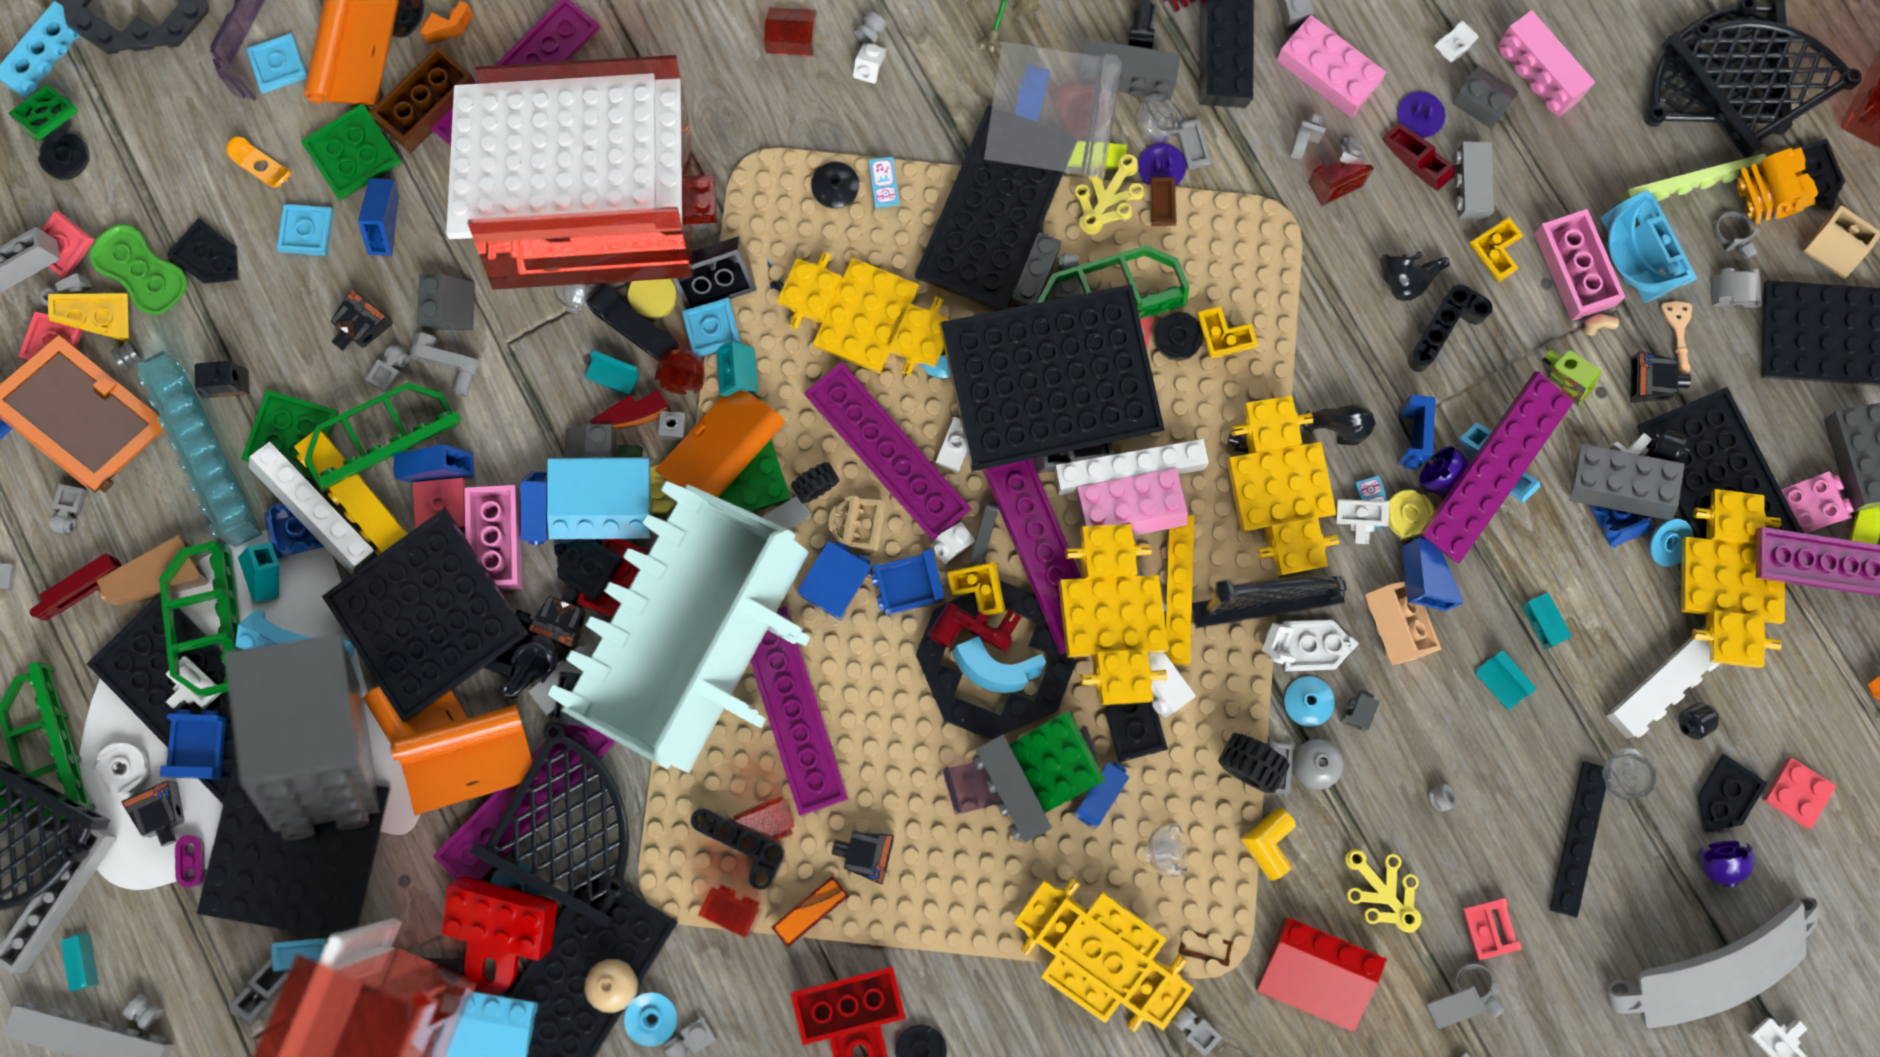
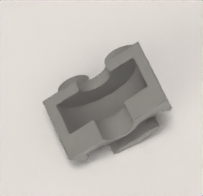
M1734 268L1721 269L1719 275L1711 278L1712 306L1729 307L1732 305H1743V307L1761 308L1762 287L1760 271L1758 269H1748L1744 272H1735Z

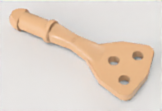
M1678 301L1663 303L1660 310L1675 333V354L1677 355L1679 365L1678 370L1680 373L1687 374L1690 371V365L1687 356L1688 350L1684 341V331L1691 319L1692 305Z

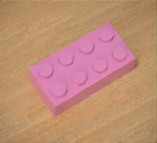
M1532 10L1508 28L1497 46L1501 56L1504 59H1508L1514 66L1516 73L1529 83L1531 90L1543 99L1548 110L1555 113L1558 118L1580 102L1595 83L1591 76Z
M1312 15L1308 17L1283 46L1277 62L1350 118L1355 115L1378 88L1387 73Z
M1588 209L1544 223L1534 233L1570 321L1615 307L1625 298Z
M1177 468L1078 486V503L1084 526L1132 524L1134 536L1187 525L1188 510Z
M516 485L465 488V538L500 591L523 589L521 491Z

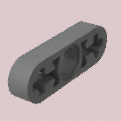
M987 502L969 567L981 565L984 562L999 510L996 503Z

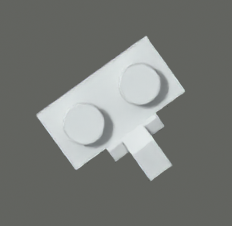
M1338 499L1337 524H1351V531H1356L1355 544H1369L1370 532L1375 531V526H1388L1390 501Z
M183 656L179 660L180 675L200 689L217 685L187 656ZM169 671L166 673L176 683L173 687L175 693L166 701L174 710L180 709L186 703L191 705L194 701L201 708L206 709L221 694L202 697L172 678Z
M1767 1017L1749 1034L1769 1057H1807L1798 1048V1045L1801 1043L1798 1038L1807 1030L1801 1021L1794 1020L1788 1026L1784 1024L1778 1026L1772 1018Z

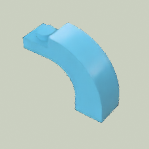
M1478 422L1460 438L1462 449L1469 461L1473 459L1492 432ZM1524 472L1509 494L1524 503L1540 488V482Z
M980 637L956 645L952 653L959 668L968 679L986 690L999 693L1023 690L1028 680L1042 674L1041 671L1046 665L1042 654L1014 665L997 662L987 653Z

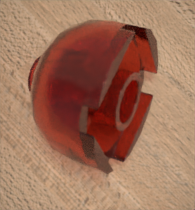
M673 349L667 351L659 359L655 380L658 379L660 387L671 393L686 395L685 390H694V394L703 388L705 367L702 359L689 349Z

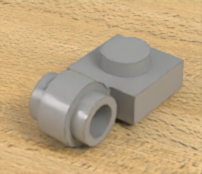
M1343 137L1338 146L1337 155L1339 161L1362 169L1366 161L1361 150L1362 144L1352 137Z
M1074 253L1059 255L1058 270L1079 266V256H1074ZM1078 277L1058 282L1055 285V299L1080 295Z
M75 273L56 282V287L44 289L40 297L42 303L48 307V294H84L85 291L92 288V285L88 278Z
M391 345L387 348L384 355L387 360L386 363L378 359L365 379L368 383L386 393L391 391L401 375V372L395 369V367H404L410 358L407 351L398 345Z
M63 484L58 485L51 508L58 510L59 513L51 517L50 529L61 534L72 533L75 530L76 519L72 518L71 513L80 515L86 490Z
M1184 1006L1182 1009L1179 1008L1171 1021L1182 1032L1185 1029L1191 1030L1185 1038L1205 1057L1223 1037L1203 1018L1195 1024L1194 1019L1197 1016L1187 1006Z
M702 1017L680 1031L685 1040L680 1041L678 1037L672 1039L664 1045L666 1048L664 1052L667 1057H686L688 1055L686 1052L687 1047H690L693 1054L717 1040L705 1018Z

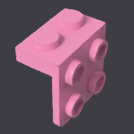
M1830 471L1782 489L1790 508L1805 534L1851 519V512H1854L1850 499H1844L1841 493L1844 485L1840 476H1834L1833 472Z

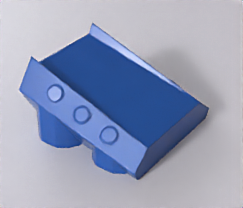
M273 505L269 511L264 512L269 542H272L277 559L324 547L285 505Z
M1589 505L1611 547L1615 548L1629 540L1644 534L1647 535L1655 528L1651 521L1652 517Z

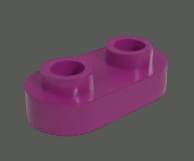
M186 835L181 837L175 845V878L178 884L183 887H196L202 883L205 877L204 843L197 836ZM190 844L195 846V850L192 853H189L187 850ZM190 870L195 871V877L193 879H189L188 872Z

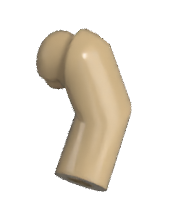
M1596 314L1585 321L1583 332L1586 335L1594 336L1597 333V329L1601 327L1616 330L1619 318Z

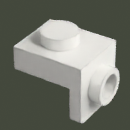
M1461 21L1452 32L1440 39L1435 47L1441 52L1442 56L1452 63L1467 52L1478 39V35L1464 21Z
M864 42L856 57L853 77L870 83H876L879 68L886 55V49Z
M1644 433L1628 449L1617 441L1608 449L1644 456L1649 451V448L1646 446L1652 439Z
M960 522L942 532L931 544V547L942 562L947 564L954 556L971 547L976 541L963 523Z
M1272 623L1271 628L1267 631L1266 640L1262 648L1263 652L1270 655V660L1279 664H1284L1285 661H1295L1296 657L1285 652L1294 628L1285 624Z

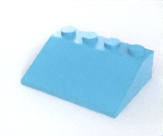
M649 457L548 458L547 520L549 539H646L651 537L652 531L642 524L646 514L653 516Z
M431 985L425 1012L421 1057H528V1047L532 1038L533 1023L538 1005L536 1002L506 996L491 995L443 985Z

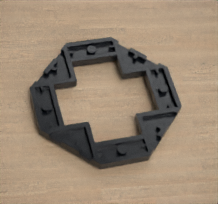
M62 0L67 27L107 54H116L119 51L132 49L134 52L153 50L154 47L168 46V48L179 47L209 13L207 0H182L158 29L137 15L126 29L120 32L86 9L92 0Z
M1001 580L1000 584L1005 610L1011 609L1014 611V614L1018 613L1023 618L1037 623L1028 647L1051 655L1034 701L1011 692L1002 715H998L954 697L963 673L940 664L946 647L928 636L929 631L946 603L934 608L916 653V658L944 722L989 740L1056 713L1076 665L1073 657L1067 658V653L1059 654L1035 594ZM975 592L968 593L949 602L974 617L978 612Z

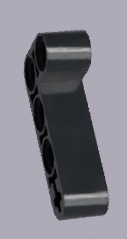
M603 282L599 283L585 301L594 315L663 365L680 346L672 337L621 301L618 294Z
M1457 284L1453 286L1443 298L1409 355V367L1416 372L1425 371L1435 360L1459 318L1473 325L1483 323L1492 313L1493 306L1491 301L1465 285ZM1453 295L1461 297L1462 302H1456L1453 299ZM1474 307L1480 308L1483 311V315L1477 314ZM1441 314L1447 315L1450 322L1443 321ZM1429 334L1435 335L1438 338V342L1431 341ZM1424 350L1428 351L1424 356L1423 361L1419 360L1420 354Z
M702 808L694 811L690 821L696 831L756 859L749 875V882L755 889L767 890L772 886L786 856L785 850L781 845L707 809ZM707 814L706 819L716 824L713 834L710 833L713 828L707 825H703L700 828V822L697 821L699 816L704 817ZM725 825H731L733 828V835L729 839H723L720 836V830ZM748 836H754L757 841L756 847L748 851L743 847V841ZM771 847H776L780 851V857L774 862H770L766 857V853ZM759 871L767 872L769 877L768 882L762 886L755 882V875Z

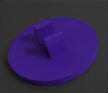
M1426 92L1409 94L1402 100L1397 111L1398 122L1421 138L1435 135L1442 128L1446 117L1441 101L1434 95Z
M1155 144L1148 147L1140 156L1138 162L1139 175L1146 184H1150L1151 177H1175V186H1177L1184 178L1186 161L1183 154L1176 147L1169 144Z

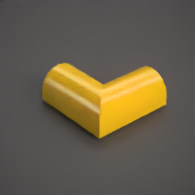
M1508 217L1469 243V247L1495 282L1500 283L1518 269V266L1506 252L1505 248L1521 239L1524 235L1512 219Z
M1221 306L1197 311V317L1210 359L1258 347L1252 323L1227 328Z
M996 562L947 572L952 597L975 592L979 612L986 616L1006 612Z
M1275 808L1240 838L1270 881L1284 876L1292 868L1291 863L1277 843L1296 827V824L1291 815L1282 808Z

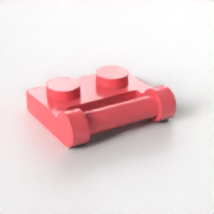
M1507 897L1461 909L1476 960L1522 949L1520 941L1516 939L1507 906L1509 904ZM1493 909H1497L1507 944L1501 945L1491 912Z

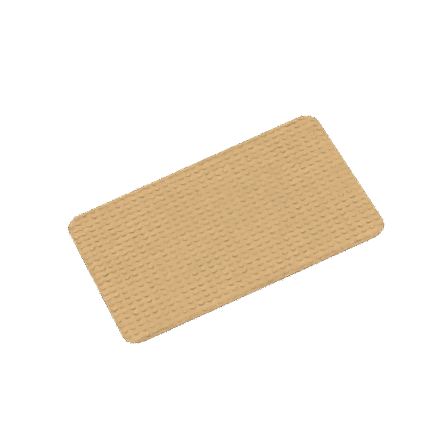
M790 148L761 149L746 156L732 171L726 188L720 242L737 236L740 237L749 257L757 291L730 299L741 344L755 349L758 392L752 395L774 409L786 421L781 429L772 437L771 441L791 499L797 496L791 487L792 482L797 477L802 476V473L809 471L812 467L815 468L818 464L821 465L823 462H829L840 479L837 485L832 487L830 491L825 492L822 496H818L817 499H813L811 502L804 503L812 517L790 530L796 535L793 540L805 548L809 554L780 607L787 606L793 624L803 629L801 632L811 637L806 647L802 645L800 647L849 800L804 816H799L750 661L731 696L758 711V715L766 719L763 727L760 728L724 709L689 773L673 765H670L667 769L652 761L638 864L639 888L646 902L681 925L777 935L771 927L833 876L849 897L811 930L806 932L802 936L803 938L1050 963L1055 955L1038 943L1030 955H1026L1025 952L1023 953L1020 950L1028 939V935L1014 923V920L1044 879L1055 887L1064 889L1071 878H1074L1075 882L1078 881L1081 885H1079L1072 897L1077 903L1086 908L1087 911L1103 891L1166 936L1167 940L1154 956L1162 964L1171 966L1179 954L1181 941L1186 945L1185 950L1225 960L1228 948L1227 944H1223V939L1233 942L1229 967L1221 965L1215 959L1205 961L1180 954L1182 958L1187 959V962L1179 971L1181 977L1194 979L1214 978L1231 971L1239 965L1249 952L1254 934L1259 865L1240 838L1262 820L1264 792L1249 786L1229 774L1221 767L1218 759L1233 733L1248 735L1267 745L1273 661L1269 659V654L1262 651L1266 640L1267 631L1271 628L1272 623H1276V616L1195 629L1192 614L1190 665H1174V667L1196 697L1166 718H1163L1158 713L1168 750L1118 763L1105 716L1109 705H1101L1096 684H1080V681H1082L1080 680V674H1094L1092 656L1073 657L1076 665L1058 711L1006 733L1004 736L1008 744H1011L1062 713L1070 711L1100 770L1102 771L1108 762L1110 764L1116 762L1127 769L1125 774L1130 777L1098 828L1093 830L1072 816L1088 791L1045 813L1052 829L1026 843L1014 840L1008 829V826L1012 825L1007 816L1002 817L996 806V803L999 802L998 797L995 793L990 794L984 783V780L987 779L983 769L978 771L972 760V757L975 755L973 750L992 740L944 722L916 658L917 650L934 608L966 595L952 597L947 572L969 567L975 543L954 556L950 562L944 564L931 547L932 540L804 396V392L842 362L971 507V511L956 524L962 522L976 541L987 502L996 503L983 470L972 472L968 452L959 472L936 464L953 418L960 419L951 377H933L923 370L920 363L915 364L911 376H908L907 373L903 374L901 370L907 359L890 353L882 373L879 374L813 347V342L822 324L803 317L798 330L794 329V327H789L788 324L794 313L789 308L777 303L780 292L777 289L770 288L769 280L770 276L774 281L782 279L785 284L796 258L817 264L821 252L825 251L826 254H831L826 268L831 272L841 275L842 279L851 259L855 258L919 284L920 288L913 305L929 309L935 296L938 297V301L941 298L944 302L938 313L947 319L953 320L998 311L915 278L917 268L961 166L893 159L899 205L875 208L869 160L880 159V157ZM830 162H841L850 166L856 172L859 179V192L854 201L838 209L821 205L814 198L811 190V180L816 170ZM1063 176L1040 230L1042 234L1061 240L1060 251L1048 281L1053 273L1063 271L1058 270L1059 255H1064V253H1074V256H1079V265H1083L1147 245L1178 258L1190 287L1187 305L1152 315L1155 319L1147 353L1165 431L1111 443L1115 455L1204 439L1209 462L1205 470L1178 474L1188 515H1195L1192 603L1212 600L1215 596V582L1231 579L1232 584L1236 585L1279 579L1276 563L1273 558L1258 559L1257 555L1266 552L1256 554L1257 548L1268 547L1265 528L1241 532L1226 459L1246 455L1249 452L1234 451L1235 445L1228 444L1227 439L1229 434L1234 432L1231 431V426L1244 424L1243 404L1292 395L1303 248L1300 226L1292 213L1273 199L1259 195L1175 187L1176 226H1151L1150 184H1141L1144 189V196L1140 200L1132 199L1123 202L1131 206L1132 216L1129 219H1119L1104 224L1098 234L1088 235L1081 230L1079 225L1080 218L1084 215L1081 202L1076 197L1075 189L1081 184L1089 187V201L1094 210L1098 199L1093 183L1089 178ZM832 179L830 183L832 185H837L839 183V180ZM1102 180L1105 190L1109 186L1110 180ZM1123 182L1116 194L1129 190V187L1134 183ZM1136 189L1132 193L1138 194L1141 190ZM1080 191L1079 195H1084L1087 191ZM1119 204L1107 207L1103 214L1116 211ZM1123 209L1120 213L1125 214L1128 212V209ZM1090 220L1087 223L1093 224L1095 220ZM1146 256L1126 261L1141 298L1150 293L1164 292L1172 286L1180 287L1174 269L1168 265ZM767 258H768V260L770 261V263L772 264V267L770 268L769 271H768ZM1120 264L1084 274L1091 292L1128 285ZM1080 284V294H1084ZM1055 287L1047 301L1055 300ZM1011 301L1007 309L1013 308L1011 307ZM1221 306L1227 328L1252 323L1258 343L1257 348L1210 359L1203 337L1202 345L1194 356L1187 360L1175 361L1161 355L1155 346L1154 333L1157 324L1164 316L1174 312H1183L1190 314L1199 322L1197 311ZM716 353L704 357L696 424L722 397V395H719ZM1054 471L1038 473L1069 548H1080V528L1084 524L1078 503V492L1058 495ZM857 496L861 499L883 500L886 502L878 551L849 548L848 552L854 556L860 554L871 561L869 565L872 566V571H874L873 564L878 563L881 565L921 555L922 551L932 549L945 602L886 616L885 610L880 611L876 596L881 595L879 586H873L871 575L868 574L848 606L846 615L840 621L799 597L797 590L827 542L830 541L834 544L836 542V538L829 530L828 525L833 507H838L845 501V497ZM785 502L753 512V514L762 517ZM998 510L983 564L996 562L1001 581L1034 593L1002 515ZM1168 529L1134 535L1133 539L1136 545H1151V555H1137L1136 563L1145 576L1159 575L1162 601L1166 604ZM1074 558L1082 577L1080 558ZM1006 612L988 615L987 624L997 628ZM1015 614L1012 615L1011 619L1009 620L1010 622L1014 618ZM1022 617L1011 634L1013 642L1007 652L995 648L982 639L981 641L987 653L994 660L1002 664L1014 665L1040 654L1043 655L1046 665L1041 671L1042 674L1028 680L1023 690L1012 692L1034 701L1051 655L1028 647L1037 623ZM961 628L950 648L946 647L940 664L963 673L952 653L956 645L974 639L977 636ZM963 673L954 697L1002 715L1010 693L986 690L973 683ZM702 808L707 809L781 845L785 850L786 856L772 886L767 890L755 889L749 882V875L756 859L696 831L690 821L694 811ZM707 814L704 817L699 816L697 821L700 822V828L703 825H707L713 828L710 832L713 834L716 824L706 819ZM725 825L720 830V836L723 839H729L733 835L731 825ZM852 832L894 835V842L883 885L844 869L846 858L831 855L835 839L850 843ZM748 836L744 839L743 847L746 850H753L756 847L757 841L754 836ZM771 847L766 853V857L770 862H774L780 857V851L776 847ZM759 871L755 875V882L759 886L765 885L768 882L767 872ZM1195 932L1209 936L1207 939L1197 937Z

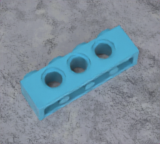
M54 1L0 64V82L24 99L35 91L38 83L51 72L54 64L60 57L66 54L75 39L80 37V35L67 27L63 6Z

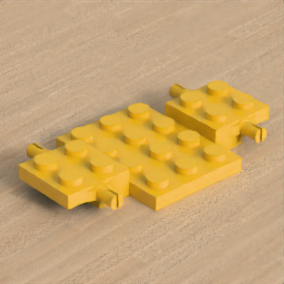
M825 251L821 252L817 264L796 258L777 299V303L789 308L794 313L788 324L791 328L794 327V329L798 330L803 317L822 324L813 342V347L879 374L882 373L890 353L907 359L901 372L903 374L907 373L908 376H911L916 363L936 368L944 350L939 323L950 320L938 313L944 302L943 299L939 298L938 301V297L935 296L929 309L915 306L913 302L919 291V284L855 258L851 259L843 279L841 275L831 272L826 268L831 254H826Z
M1292 395L1243 404L1244 424L1231 426V431H1234L1231 434L1232 436L1246 434L1249 454L1226 459L1241 532L1265 528L1268 547L1257 548L1256 554L1266 552L1257 555L1258 559L1272 557L1276 563L1278 576L1327 567L1326 546L1338 545L1339 540L1330 541L1337 539V534L1323 537L1318 518L1337 515L1322 442L1301 445L1302 439L1299 430L1300 425L1313 423V418H1310L1313 415L1311 413L1298 415L1295 411Z
M1715 489L1711 492V505L1709 509L1695 507L1693 513H1695L1693 514L1694 518L1707 519L1706 539L1684 537L1682 539L1681 612L1706 615V630L1693 629L1692 639L1707 641L1710 649V662L1761 668L1764 667L1765 649L1780 650L1782 646L1780 639L1766 638L1764 622L1774 624L1785 622V583L1756 578V529L1760 527L1780 528L1781 518L1766 517L1764 495Z
M1132 524L1082 526L1080 528V548H1066L1065 557L1066 559L1080 558L1083 579H1065L1058 582L1067 658L1092 656L1094 674H1080V680H1082L1080 684H1096L1101 705L1153 701L1152 683L1156 680H1167V675H1165L1167 670H1151L1148 653L1166 652L1169 650L1159 575L1136 576L1138 574L1137 555H1151V545H1136L1133 539Z
M1071 878L1066 887L1061 889L1044 879L1014 920V923L1028 935V939L1020 948L1023 953L1025 952L1026 955H1030L1038 943L1055 955L1041 974V978L1104 1023L1107 1022L1118 1005L1122 1003L1135 1013L1126 1025L1129 1029L1132 1028L1133 1032H1136L1143 1020L1152 1022L1164 1030L1194 989L1193 985L1184 980L1179 974L1187 959L1182 958V955L1178 954L1171 966L1162 964L1155 959L1154 956L1167 940L1166 936L1103 891L1087 911L1086 908L1077 903L1072 897L1073 893L1081 885L1080 882H1075V879Z

